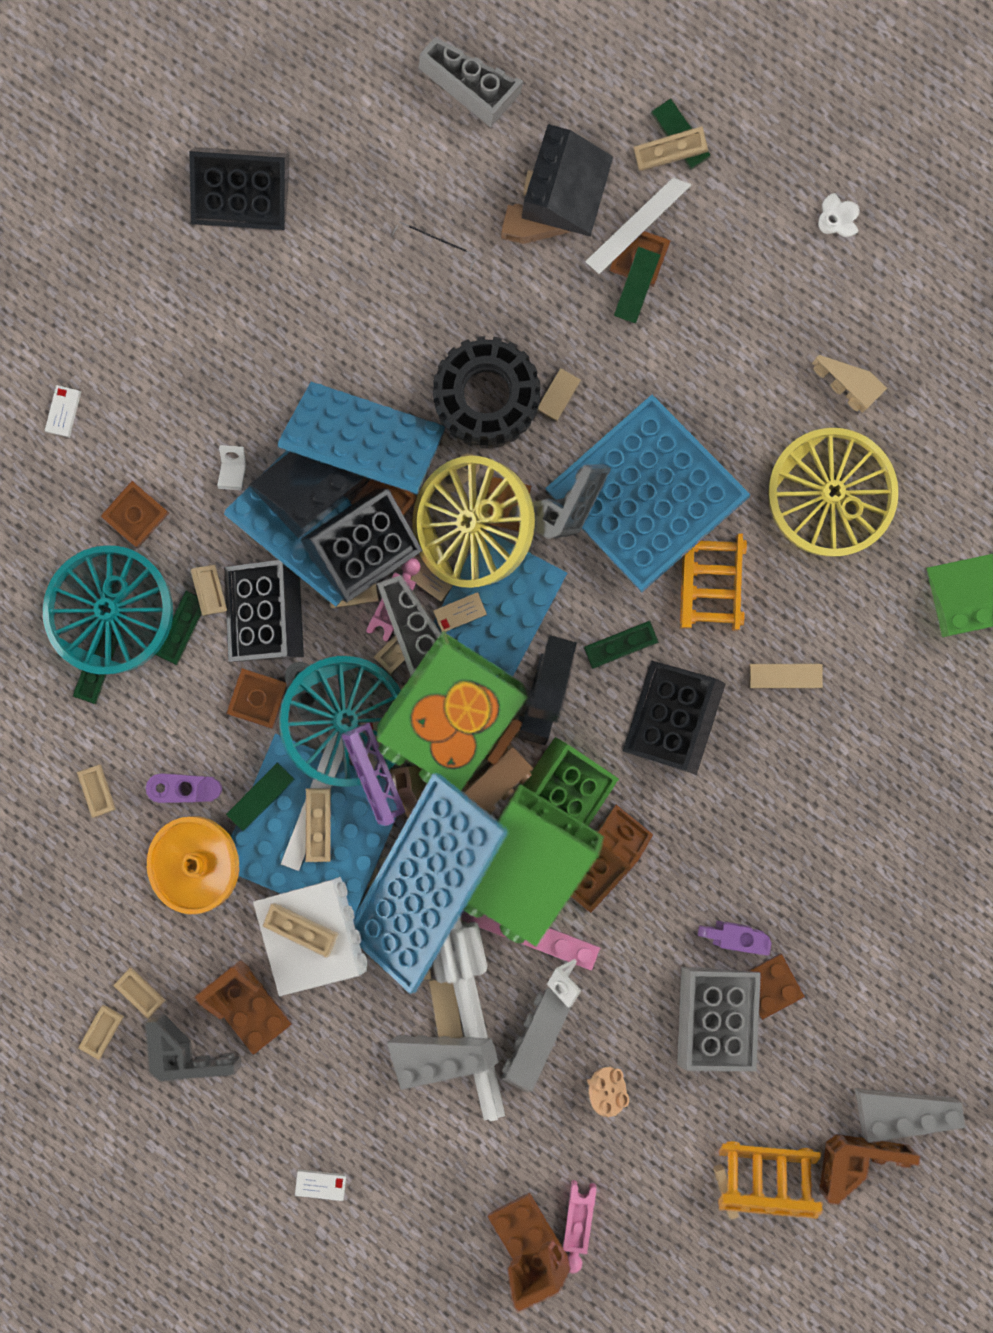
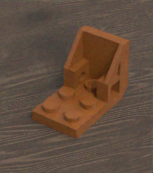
M617 804L595 830L604 836L599 855L571 895L574 900L590 913L635 866L653 836L650 831Z
M242 960L194 997L199 1005L221 1020L224 1017L253 1055L292 1025V1022Z
M836 1134L825 1143L819 1191L828 1203L838 1205L867 1179L870 1159L877 1164H886V1161L896 1162L895 1165L899 1167L911 1168V1165L919 1166L920 1155L908 1144L888 1141L868 1143L861 1137Z
M530 1192L489 1213L488 1219L512 1257V1261L508 1266L512 1303L517 1312L558 1294L571 1270L568 1256Z

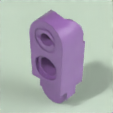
M163 773L156 774L148 780L146 793L151 800L158 803L211 802L222 794V785L214 777ZM185 782L190 783L192 786V792L189 795H185L181 789ZM160 783L165 786V790L162 793L156 790V786Z
M716 921V927L699 925L698 936L714 939L713 944L720 948L770 955L772 945L770 938L763 931L752 929L748 925Z

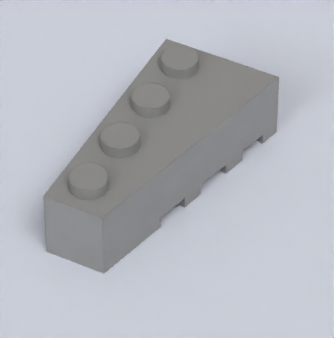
M434 38L420 53L419 69L489 127L495 124L521 94L523 80L516 77L513 79L505 75L504 71L498 68L493 69L483 64L482 60L476 57L473 59L463 54L462 50L442 40Z
M400 575L377 585L410 675L412 676L441 632L406 580Z
M546 988L544 992H538L533 1003L536 1005L533 1014H528L523 1024L525 1031L522 1037H517L512 1048L515 1051L511 1059H507L502 1069L504 1073L501 1080L525 1092L533 1091L571 1008H568L550 988Z
M398 1035L387 1042L401 1090L488 1071L498 1063L492 1038H450V1036H440L438 1038L423 1035L416 1037Z
M855 1088L862 1136L868 1143L966 1128L962 1103L954 1097Z

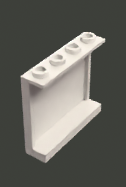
M341 877L275 896H268L253 902L279 996L357 977L367 971V959L360 948V934L355 929L353 922L354 912L352 907L348 905L346 897L347 887L342 882ZM276 903L338 933L330 956L326 958L263 927L270 905Z

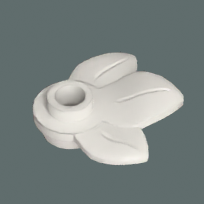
M836 193L830 194L822 203L823 213L819 217L820 230L825 234L837 232L843 237L855 235L858 232V228L853 221L859 214V206L851 201L841 203Z

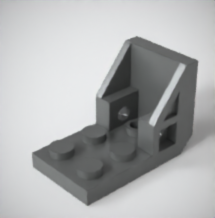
M604 464L584 465L578 470L575 476L576 482L565 498L532 502L535 516L534 531L547 539L568 537L580 533L611 468ZM519 505L512 507L509 516L520 517Z
M165 1014L154 1015L145 1022L149 1073L160 1082L235 1075L242 1066L241 1056L234 1057V1053L220 1054V1058L210 1059V1055L196 1056L195 1060H193L191 1040Z

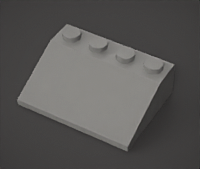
M681 967L678 1066L686 1071H757L760 972Z

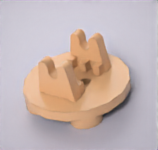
M603 1067L598 1069L591 1079H587L590 1102L593 1109L599 1115L604 1117L616 1116L622 1111L623 1107L628 1106L629 1096L623 1072L620 1069Z

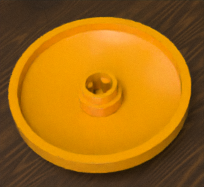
M200 816L182 817L163 826L153 838L147 854V874L155 894L165 905L180 913L200 914L217 908L231 895L239 876V856L232 838L218 823Z

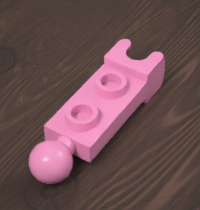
M414 557L401 565L402 576L412 591L417 582L410 580L411 576L416 575L420 571V563ZM394 572L392 578L400 576V574ZM381 599L366 632L373 633L376 627L381 626L385 631L383 640L389 642L394 629L384 601Z
M572 1180L563 1240L564 1251L570 1252L567 1256L571 1269L569 1273L571 1274L579 1272L582 1268L583 1262L579 1253L587 1254L596 1197L595 1183H591L589 1191L582 1195L578 1192L577 1181Z

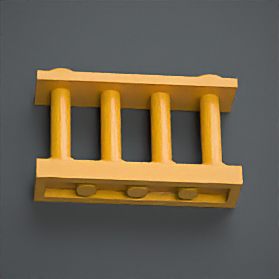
M738 533L735 536V542L700 541L682 557L680 629H690L692 624H696V622L732 623V631H738L740 626H744L745 614L744 611H741L742 556L747 551V540H743V533ZM698 550L734 551V566L698 564V562H694V552H698ZM697 574L734 575V590L697 588V586H693V577L697 576ZM697 598L733 599V613L696 612V610L692 609L693 600Z
M736 1141L722 1144L719 1156H728V1191L722 1193L719 1198V1210L815 1219L822 1213V1202H815L814 1198H812L811 1164L818 1162L821 1157L820 1152H813L811 1148L788 1150L743 1146ZM738 1157L752 1159L753 1193L750 1196L740 1195L738 1191ZM762 1159L777 1161V1196L775 1198L765 1197V1194H763ZM787 1162L801 1163L802 1198L799 1200H793L787 1196Z

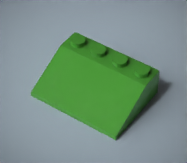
M993 554L927 568L942 638L993 627Z
M554 737L523 786L578 821L583 822L586 826H589L619 778L564 741Z

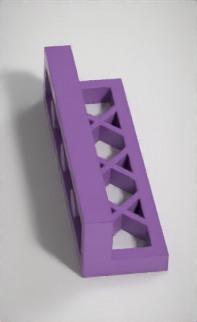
M365 723L341 736L378 824L387 826L395 822V817L406 811L384 757L378 750L379 745L370 723ZM363 731L366 732L368 737L365 748L358 734ZM368 753L375 755L377 758L374 770L367 756ZM377 775L384 777L387 784L384 792H382ZM387 797L394 800L397 807L396 810L390 811L386 802Z

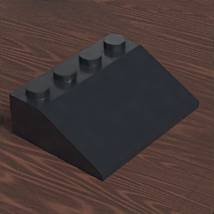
M547 124L524 199L522 219L591 237L613 156L572 130Z
M194 147L189 151L191 224L285 231L289 185V153Z
M290 451L251 482L249 486L299 539L366 484L370 478Z
M388 488L375 489L300 539L312 561L345 602L351 601L423 551Z
M280 560L224 567L228 662L304 657L300 577Z
M651 660L623 752L697 775L726 683L714 677Z

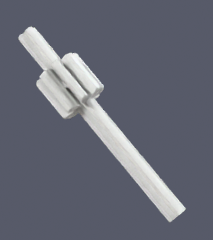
M460 916L433 962L434 973L437 982L444 983L447 981V983H453L465 1037L488 1038L474 979L475 975L485 973L488 967L478 923L462 922ZM494 1066L488 1071L475 1073L474 1079L483 1119L495 1121L499 1117H504L505 1112Z

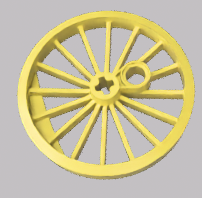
M842 428L818 429L797 438L778 458L769 480V507L780 531L797 547L820 556L835 557L849 555L872 545L889 527L898 503L897 477L887 455L876 443L866 436ZM824 438L828 439L829 479L814 448ZM833 438L848 440L849 443L834 480ZM853 443L866 449L868 453L842 481H839ZM809 451L822 479L801 461ZM870 455L879 463L881 470L844 485ZM797 464L817 484L788 473ZM882 473L885 475L888 490L846 491V489ZM786 478L817 491L777 492V487ZM835 488L837 492L831 497L829 493ZM887 494L886 511L866 504L852 495ZM820 496L783 513L780 511L777 497ZM822 500L794 531L783 518L788 514ZM846 503L856 506V513L854 515L846 512ZM825 504L812 541L809 543L796 533ZM830 506L831 548L816 546L815 543ZM835 508L853 545L851 547L836 548ZM863 509L883 515V519L876 530L860 516ZM856 519L871 535L863 542L858 543L848 520Z
M480 456L459 457L448 461L436 469L425 481L417 496L412 520L413 534L423 550L419 555L428 569L441 580L451 585L465 588L491 585L509 576L525 558L532 542L535 526L532 500L522 480L505 465ZM482 464L488 468L477 498L476 465ZM468 466L469 500L457 473V469ZM494 471H497L504 477V480L491 496L485 500ZM449 474L452 477L463 507L440 484ZM510 484L516 496L502 504L496 501ZM435 489H437L460 512V514H457L455 512H452L450 510L444 509L442 507L430 503L431 496L434 493ZM518 502L520 517L502 518L503 509ZM491 506H493L494 512L493 515L490 517L487 511ZM428 507L453 516L457 520L456 522L432 523ZM520 521L519 536H513L486 524ZM444 526L458 527L440 538L437 537L434 527ZM486 530L516 541L517 543L511 555ZM459 534L444 553L441 543ZM485 539L506 559V562L499 569H496ZM463 542L453 572L448 559ZM471 544L472 579L465 580L460 578ZM478 544L491 573L480 579Z

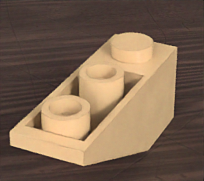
M821 355L812 362L815 366L813 368L820 377L824 378L828 373H831L836 378L831 383V388L836 393L842 394L846 389L849 391L846 395L849 399L847 402L855 411L860 410L863 413L887 389L870 371Z

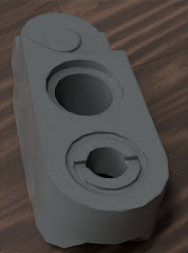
M295 662L287 668L285 679L288 688L296 678L295 674L302 672L310 666L309 664ZM319 683L311 686L310 688L323 699ZM305 690L293 697V700L305 705L303 703V696L307 692ZM316 700L309 706L328 713ZM297 708L303 722L329 720ZM327 725L305 726V728L315 733L327 727Z

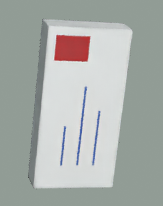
M56 385L45 432L70 438L81 395L79 390Z
M298 1169L295 1196L343 1201L347 1175Z

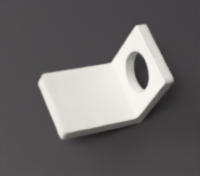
M220 445L219 451L222 464L218 479V489L242 490L246 470L244 447ZM234 452L237 453L239 457L230 458L226 455V453Z
M575 959L556 968L547 983L568 1008L573 1005L581 992L568 977L577 963Z

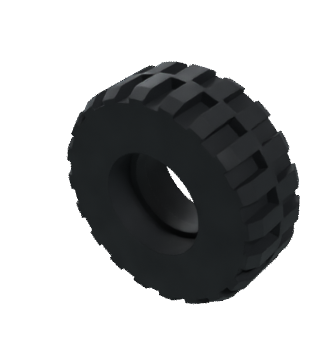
M485 336L477 337L476 341L470 342L468 339L461 342L460 347L457 349L453 347L447 353V358L441 360L438 365V372L433 380V400L440 422L450 431L454 438L463 440L464 444L469 446L474 444L479 445L480 448H488V446L494 445L501 447L505 446V443L508 441L513 442L517 440L522 432H526L529 429L531 422L538 412L541 385L537 375L538 371L535 365L529 361V356L525 351H519L517 345L512 342L508 344L502 342V338L493 337V340L485 339ZM492 372L504 378L509 387V398L502 409L493 413H480L469 407L464 397V389L468 380L478 373Z

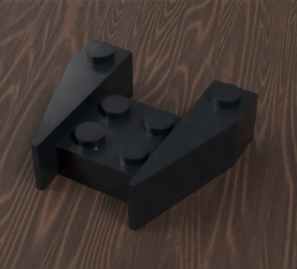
M553 635L548 636L544 654L541 653L532 688L526 700L524 716L519 715L518 721L522 723L519 728L518 738L546 745L553 722L557 723L561 715L577 642Z

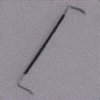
M399 221V223H402V224L408 226L409 228H412V229H414V230H416V231H418V232H421V233H423V234H425V235H427V236H430V237H432V238H434V239H437V240H439V241H441V242H444V243H446V244H448V245H451V246H453V247H455V248H458V249H460V250H462V251H465V252H468V253H471V254L477 256V254H474V253H472V252H470V251H467L466 249H463V248H461V247H459V246H456V245H454V244H451V243H449V242H446V241H444V240H442V239H439V238H437V237H435V236H433V235H430V234H428V233H426V232H424V231H421V230H419V229H417V228H415V227H413V226H411V225H407V224H405V223ZM397 225L396 228L394 229V231H393V233H392V236L394 235V232H395V230L397 229L398 225ZM475 259L471 264L470 270L472 269V265L474 264Z

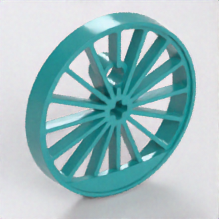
M96 546L83 550L69 558L53 575L46 589L43 601V623L53 648L72 666L94 674H120L145 664L164 644L173 620L172 595L161 572L143 555L121 546ZM107 555V576L102 587L92 559ZM113 555L128 557L120 577L113 576ZM137 560L146 567V570L129 586L126 578L133 561ZM87 561L101 599L74 573V569ZM151 573L158 587L124 601ZM70 574L96 600V603L60 589L67 576ZM120 582L122 586L120 592L113 594V584ZM58 593L94 606V609L54 608ZM156 593H161L162 608H124ZM109 607L111 612H104V608ZM162 612L159 628H155L121 613ZM95 613L63 628L56 629L55 614ZM120 617L157 632L148 647ZM95 620L72 644L59 637L60 634ZM117 623L144 649L142 653L132 660ZM98 627L89 651L79 648L78 646ZM106 627L105 658L94 653ZM112 627L126 660L123 664L111 660Z
M334 656L311 664L293 680L285 693L280 707L279 731L288 756L303 773L318 782L341 787L362 785L359 778H350L349 753L343 738L345 779L328 776L341 735L361 726L358 723L380 722L382 718L358 719V717L395 700L401 692L400 687L385 670L362 658ZM359 668L347 706L345 707L343 672ZM365 670L377 677L378 680L351 710L363 671ZM337 674L340 707L326 680ZM322 682L334 709L310 687ZM382 682L392 697L356 714V710ZM305 690L330 714L292 701V698ZM291 705L330 720L288 722L289 708ZM348 717L350 722L347 725H342L340 721ZM332 725L294 744L289 731V727ZM334 729L307 761L300 756L295 747ZM372 730L374 736H377V731ZM363 732L358 733L365 748L368 737ZM337 733L323 774L309 764ZM384 757L388 770H390L395 763Z

